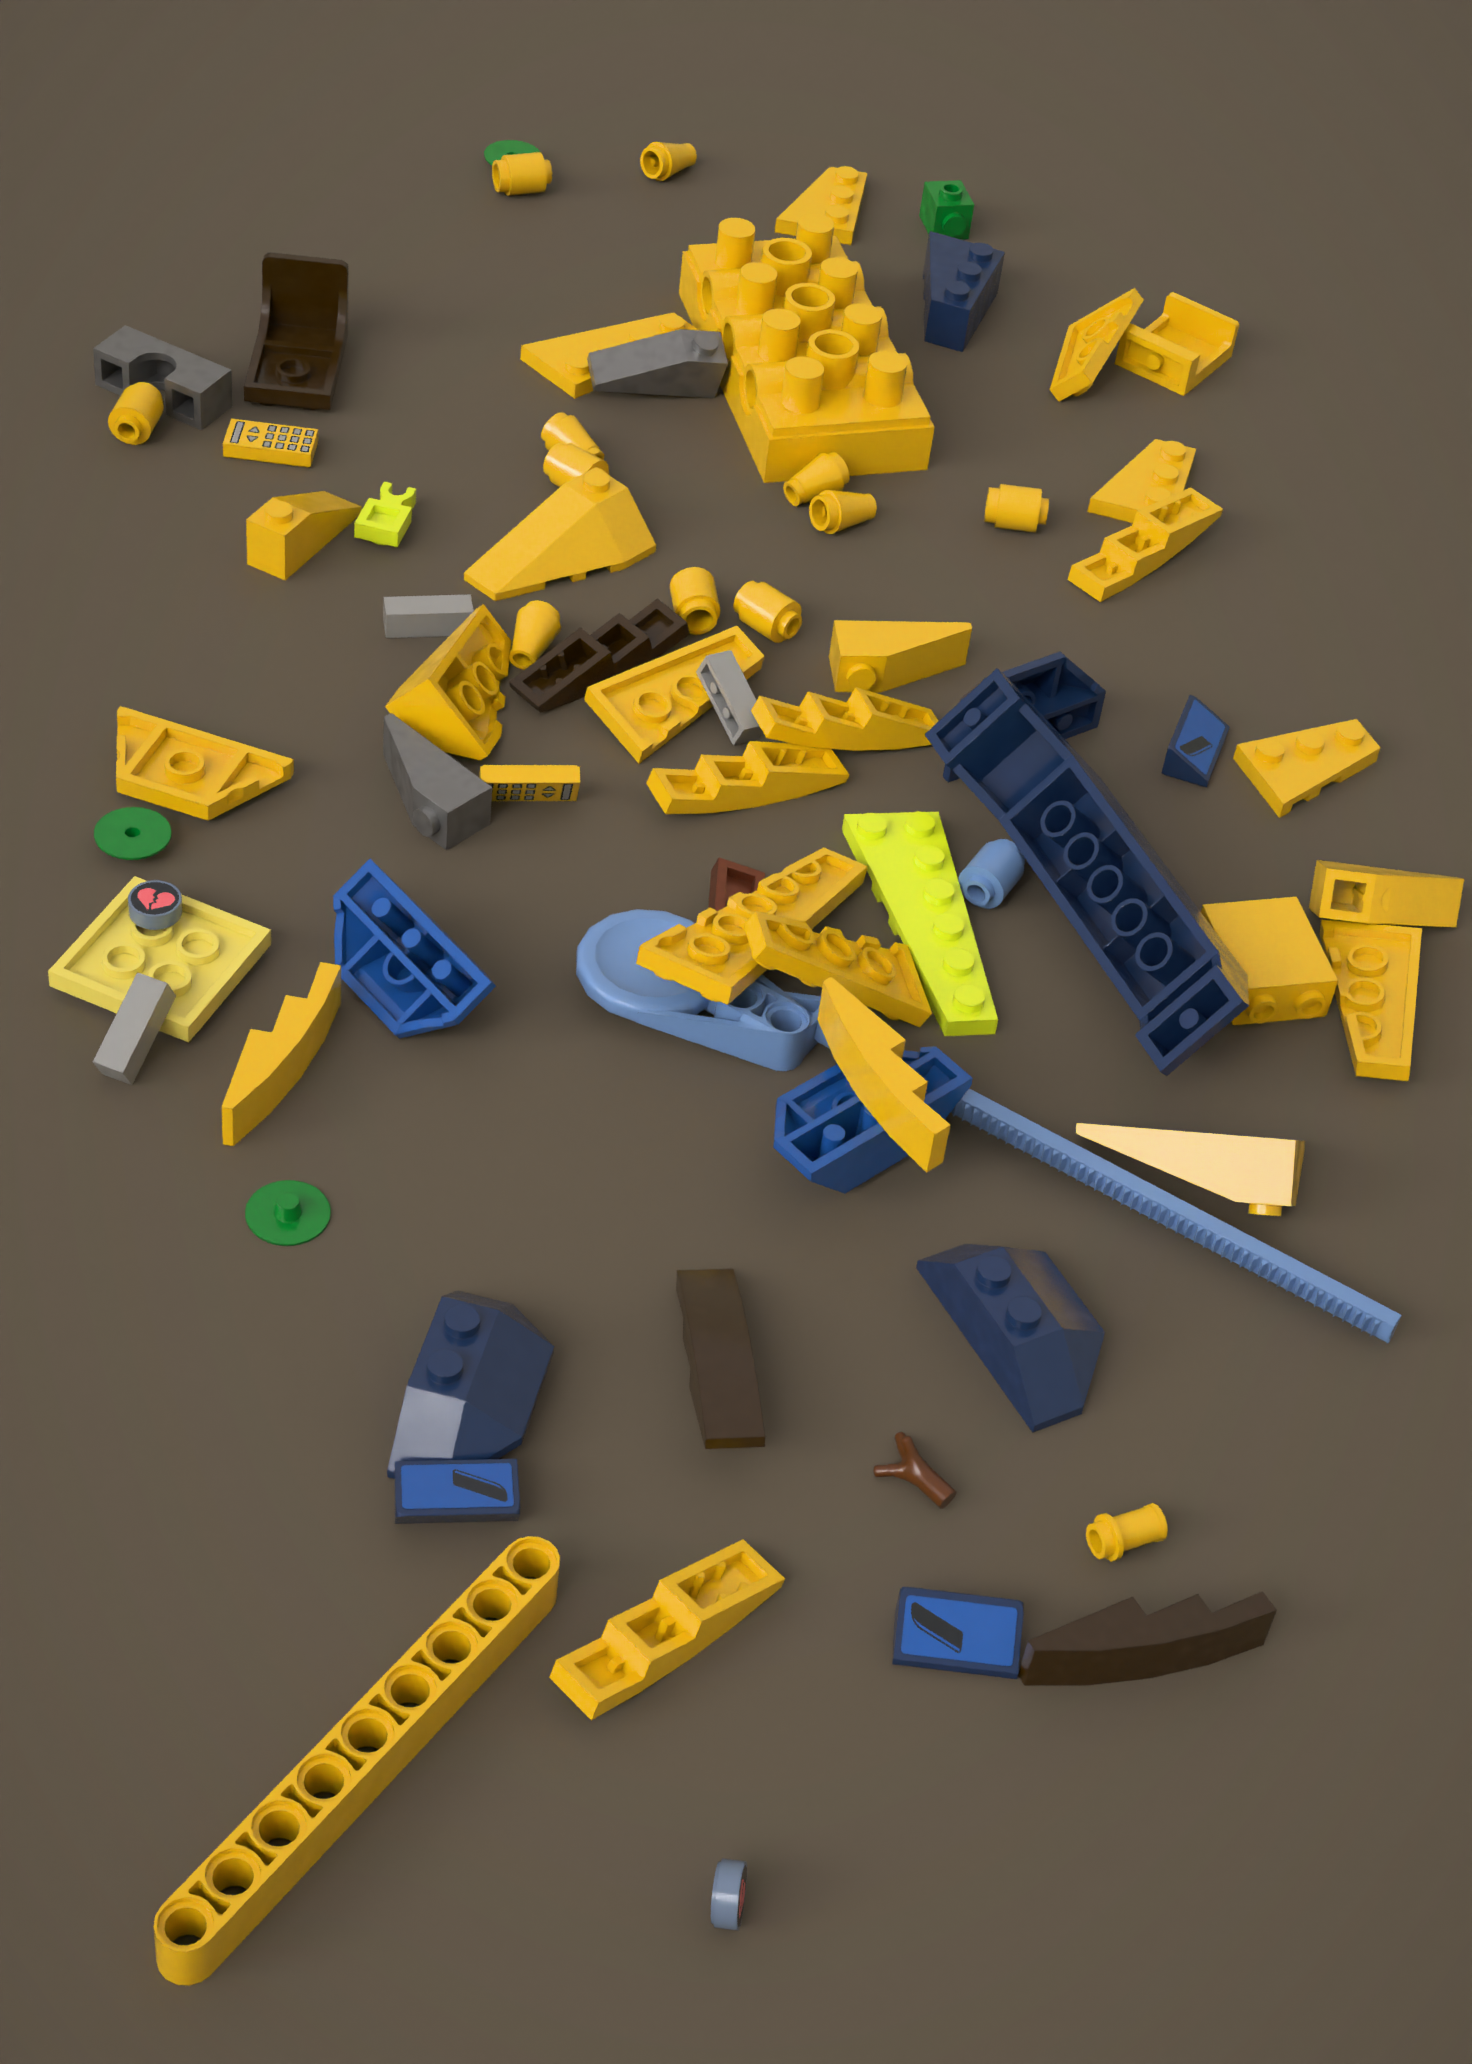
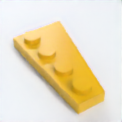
M673 312L521 345L520 360L576 399L593 391L587 362L590 352L679 329H698Z
M734 626L588 686L584 700L638 764H640L713 707L696 673L706 655L731 650L746 680L761 669L765 656L738 626Z
M755 911L744 924L754 961L765 969L779 970L798 978L810 987L818 986L822 988L823 981L832 977L865 1006L880 1011L891 1020L900 1019L921 1027L932 1014L909 947L906 944L895 942L889 949L882 948L878 938L861 935L855 942L845 939L840 929L826 926L820 933H815L804 921Z
M1321 919L1320 938L1324 953L1338 979L1335 996L1356 1076L1409 1081L1422 928Z

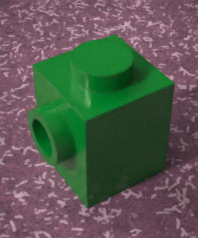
M962 180L924 182L919 217L928 234L929 231L957 239H969L974 203Z

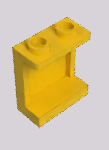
M1171 292L1166 296L1162 315L1145 329L1129 323L1120 338L1115 365L1185 396L1232 357L1239 322L1177 293Z
M1297 896L1202 905V915L1248 976L1249 1006L1231 1021L1233 1025L1311 1019L1327 1015L1338 979Z

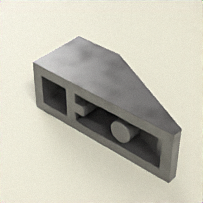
M679 329L590 352L587 357L593 391L701 398L715 397L728 365L721 332Z
M390 713L384 716L383 755L412 825L423 836L429 837L445 850L450 849L489 826L491 820L492 787L394 714Z

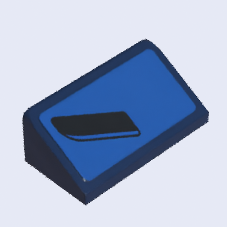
M1189 695L1171 738L1161 774L1207 787L1230 727L1193 695Z
M517 1459L394 1462L395 1524L519 1520L520 1494Z
M902 1587L895 1609L892 1664L1017 1679L1024 1604L1022 1601Z

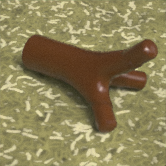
M903 1432L895 1434L897 1449L902 1458L901 1462L875 1465L874 1475L876 1477L894 1476L906 1480L917 1486L940 1509L946 1507L953 1500L957 1492L920 1456L911 1436H906Z

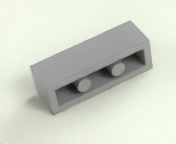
M471 594L384 597L383 623L385 637L450 636L474 611Z
M732 651L706 655L696 673L733 746L758 740L763 731L751 712L757 700Z
M137 972L93 1060L94 1065L101 1074L130 1085L133 1084L176 998L168 983Z

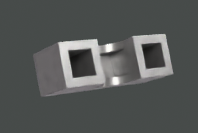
M126 325L93 348L95 385L121 396L124 389L138 382L149 383L157 389L165 390L167 416L199 430H203L232 407V370Z

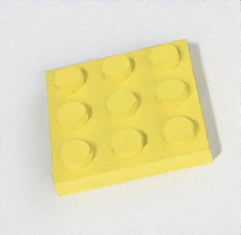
M134 876L48 970L49 986L117 1013L137 972L166 982L175 993L176 998L159 1031L189 1043L271 946V929L182 894V915L178 922L160 930H149L139 927L130 919L128 895L135 886L146 882V880Z

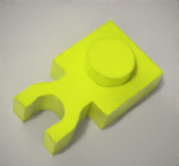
M383 482L380 487V500L368 498L354 523V538L372 541L378 545L398 547L412 522V510L416 504V489L408 487L403 495H393L392 483Z

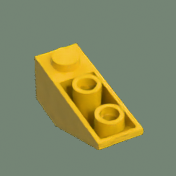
M1316 860L1309 909L1319 918L1366 924L1456 927L1464 879Z

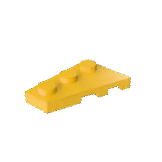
M848 166L839 168L829 167L776 218L775 233L796 236L799 217L804 214L819 213L833 220V236H837L841 244L852 245L866 187L867 173L857 171Z
M1155 439L1090 498L1087 512L1133 523L1138 510L1185 490L1196 449L1184 446L1177 441Z

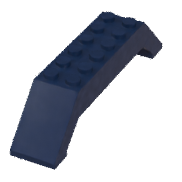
M996 668L925 733V736L946 766L955 772L999 820L1140 1021V1031L1135 1036L1161 1073L1168 1076L1249 1006L1248 976L1103 780L1003 672Z

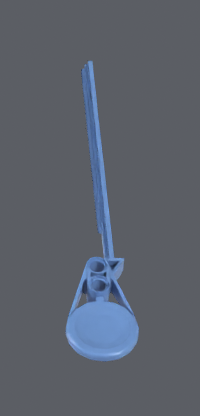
M635 909L611 914L591 926L577 947L576 976L586 994L609 1013L775 1071L795 1069L817 1043L829 1048L817 1020L821 996L784 992L764 975H761L729 1005H726L722 1002L708 1000L699 992L680 983L664 980L656 976L653 971L636 964L641 944L678 924L687 928L694 924L692 920L667 911ZM703 1010H706L713 1014L714 1018L699 1016L697 1014ZM968 1089L951 1111L953 1116L956 1115L962 1118V1121L966 1120L971 1125L979 1127V1130L987 1131L988 1135L992 1134L997 1139L1004 1140L1005 1144L1013 1145L1014 1149L1019 1148L1023 1150V1153L1026 1152L1032 1155V1158L1036 1157L1041 1162L1049 1164V1167L1053 1166L1059 1169L1058 1172L1062 1171L1067 1174V1177L1072 1176L1076 1178V1181L1079 1180L1085 1183V1186L1093 1187L1094 1191L1098 1190L1103 1195L1106 1194L1112 1197V1200L1115 1199L1121 1202V1205L1129 1206L1130 1210L1134 1209L1139 1214L1142 1213L1148 1216V1219L1151 1218L1157 1221V1224L1165 1225L1166 1229L1174 1230L1175 1234L1180 1233L1184 1235V1239L1189 1238L1194 1241L1193 1243L1197 1242L1203 1245V1248L1206 1247L1212 1250V1253L1220 1254L1221 1258L1229 1259L1230 1263L1235 1262L1239 1264V1268L1244 1267L1249 1272L1252 1271L1258 1274V1277L1261 1276L1267 1279V1282L1275 1283L1276 1287L1280 1286L1286 1289V1292L1294 1293L1295 1297L1299 1296L1305 1299V1302H1311L1314 1304V1307L1322 1308L1323 1312H1330L1333 1314V1317L1341 1318L1342 1322L1347 1321L1352 1324V1327L1360 1328L1361 1332L1366 1331L1370 1336L1373 1335L1386 1343H1389L1402 1316L1401 1314L987 1097Z

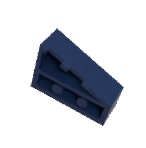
M929 231L923 269L925 342L960 352L964 351L998 294L1005 255L1004 251L993 249L985 243H971Z

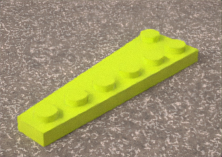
M939 811L844 814L843 834L857 862L868 866L867 872L872 880L871 890L877 902H883L889 914L888 924L893 934L899 935L903 944L908 945L929 1006L944 1036L995 1034L998 1024L997 1013Z

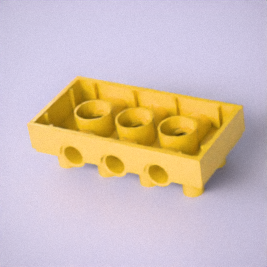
M809 213L799 217L796 239L776 238L754 241L755 226L748 220L741 218L722 220L718 226L717 243L688 245V251H683L679 285L680 298L695 328L701 331L721 332L728 365L720 386L764 483L789 481L820 453L829 454L831 452H835L842 457L848 467L850 476L928 470L935 427L930 419L931 416L913 384V371L910 359L906 353H897L889 338L887 317L884 309L881 306L874 307L865 292L863 271L857 261H850L837 236H833V220L819 213Z

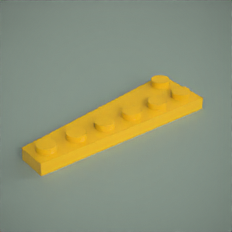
M823 847L785 867L782 872L772 874L759 881L758 888L753 893L744 894L738 892L729 897L727 906L723 909L716 911L710 907L698 914L697 921L693 925L686 928L678 924L639 946L636 964L653 971L656 976L664 980L675 981L699 992L708 1000L729 1005L767 970L754 961L744 929V924L755 911L800 920L806 922L813 929L864 883L868 866Z

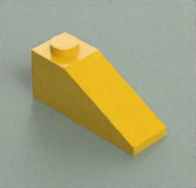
M326 491L272 497L246 519L247 565L286 581L359 516L362 506Z
M834 620L829 661L835 692H853L855 687L874 693H881L966 664L972 625L968 622Z

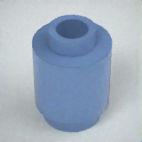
M997 839L988 842L959 875L958 882L962 894L969 902L980 908H995L1021 879L1024 873L1025 857L1015 843L1007 839Z

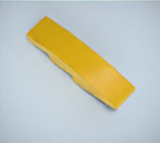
M1191 487L1142 508L1136 512L1132 526L1104 538L1100 553L1073 564L1067 580L1097 601L1102 602L1132 586L1183 550L1221 517L1223 508Z
M855 687L847 702L808 691L800 706L759 696L751 709L753 716L768 739L807 747L850 751L899 750L932 745L925 736V733L938 722L935 714L929 708Z
M749 741L743 756L701 754L694 770L653 768L646 784L665 814H704L756 808L800 798L846 783L849 773L832 749L807 747L792 743Z
M320 962L307 998L286 995L272 1032L250 1029L222 1104L223 1145L235 1146L275 1109L306 1071L325 1041L341 1004V965Z
M832 977L823 981L817 1020L836 1063L857 1097L885 1132L926 1173L943 1163L951 1125L924 1102L928 1081L902 1060L906 1040Z
M742 1539L659 1580L651 1599L608 1619L601 1638L557 1659L549 1678L590 1720H593L639 1694L693 1658L782 1587L785 1578Z

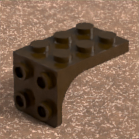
M272 252L264 255L262 261L260 323L244 383V401L258 402L266 406L276 404L297 406L307 410L331 409L348 337L349 266L345 261Z

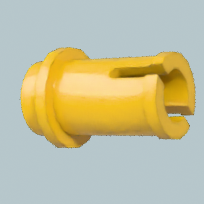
M1150 1503L1143 1508L1113 1517L1107 1513L1097 1515L1094 1522L1088 1524L1086 1528V1539L1092 1554L1096 1558H1105L1111 1562L1121 1559L1124 1551L1148 1543L1163 1541L1167 1537L1168 1527L1162 1510L1158 1505Z

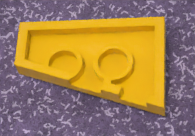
M1135 288L1069 325L1049 389L1058 402L1072 394L1073 396H1079L1092 386L1098 373L1144 301Z
M1358 719L1240 743L1236 746L1233 759L1276 815L1281 818L1291 812L1292 805L1302 799L1308 802L1319 796L1321 788L1331 782L1341 783L1375 763L1381 747Z

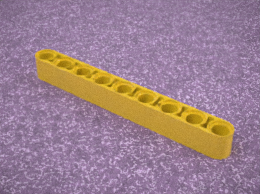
M527 1536L511 1543L162 1904L155 1915L153 1927L156 1962L159 1972L166 1980L176 1985L190 1986L208 1978L547 1616L556 1603L560 1555L557 1548L550 1541L541 1537ZM524 1577H535L536 1579H527ZM490 1617V1618H497V1619H499V1620L491 1621V1620H485L484 1618ZM451 1659V1660H457V1661H459V1662L453 1664V1663H445V1662H443V1661H444V1660ZM410 1702L419 1704L420 1706L404 1707L400 1704ZM367 1746L379 1750L368 1753L358 1751L357 1749ZM319 1792L335 1794L334 1797L327 1799L316 1798L313 1795ZM277 1838H284L292 1841L288 1845L284 1846H272L268 1844L270 1840ZM230 1886H241L247 1889L237 1895H226L220 1892ZM184 1935H195L201 1938L196 1943L190 1945H178L172 1942Z

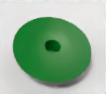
M502 140L487 146L484 151V158L492 165L494 160H501L503 155L540 152V150L532 144L523 141Z
M125 807L111 811L104 815L94 828V839L97 846L106 854L124 860L145 859L158 854L169 844L172 834L171 826L164 816L156 811L142 807Z
M295 1180L276 1181L261 1187L253 1193L245 1208V1219L249 1229L263 1241L280 1246H295L315 1239L326 1229L331 1217L330 1204L326 1196L316 1187Z

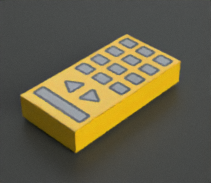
M231 419L223 441V456L309 468L318 445V429Z
M577 765L480 766L479 778L492 787L491 801H576L580 787V767H577Z

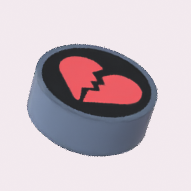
M151 880L138 884L128 895L130 919L137 926L149 930H160L174 925L182 915V896L179 889L171 883L160 880Z
M722 1858L717 1864L711 1899V1924H714V1928L736 1931L740 1929L747 1885L746 1861Z

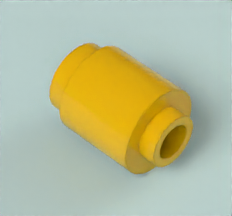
M541 152L503 155L501 160H494L492 164L494 188L496 192H505L507 196L545 192L547 184L552 182L551 163L548 159L544 160Z
M138 382L124 389L108 417V426L117 439L130 445H139L148 440L164 411L163 398L160 391L155 386L146 382Z
M562 443L555 444L547 453L543 464L544 473L549 476L553 484L559 487L595 467L610 476L609 466L606 461L572 443L565 445Z
M1000 484L999 488L989 487L984 522L994 523V528L1036 533L1038 524L1046 525L1049 499L1041 498L1042 489L1006 484Z
M689 567L676 573L670 582L674 612L688 623L690 634L700 635L711 631L716 626L721 611L713 575L700 567Z
M749 581L736 594L733 609L739 614L740 621L775 643L783 642L795 636L802 624L801 605L766 582L757 583L756 581Z

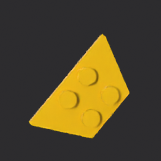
M120 706L117 710L116 784L118 793L209 821L291 779L294 775V759Z

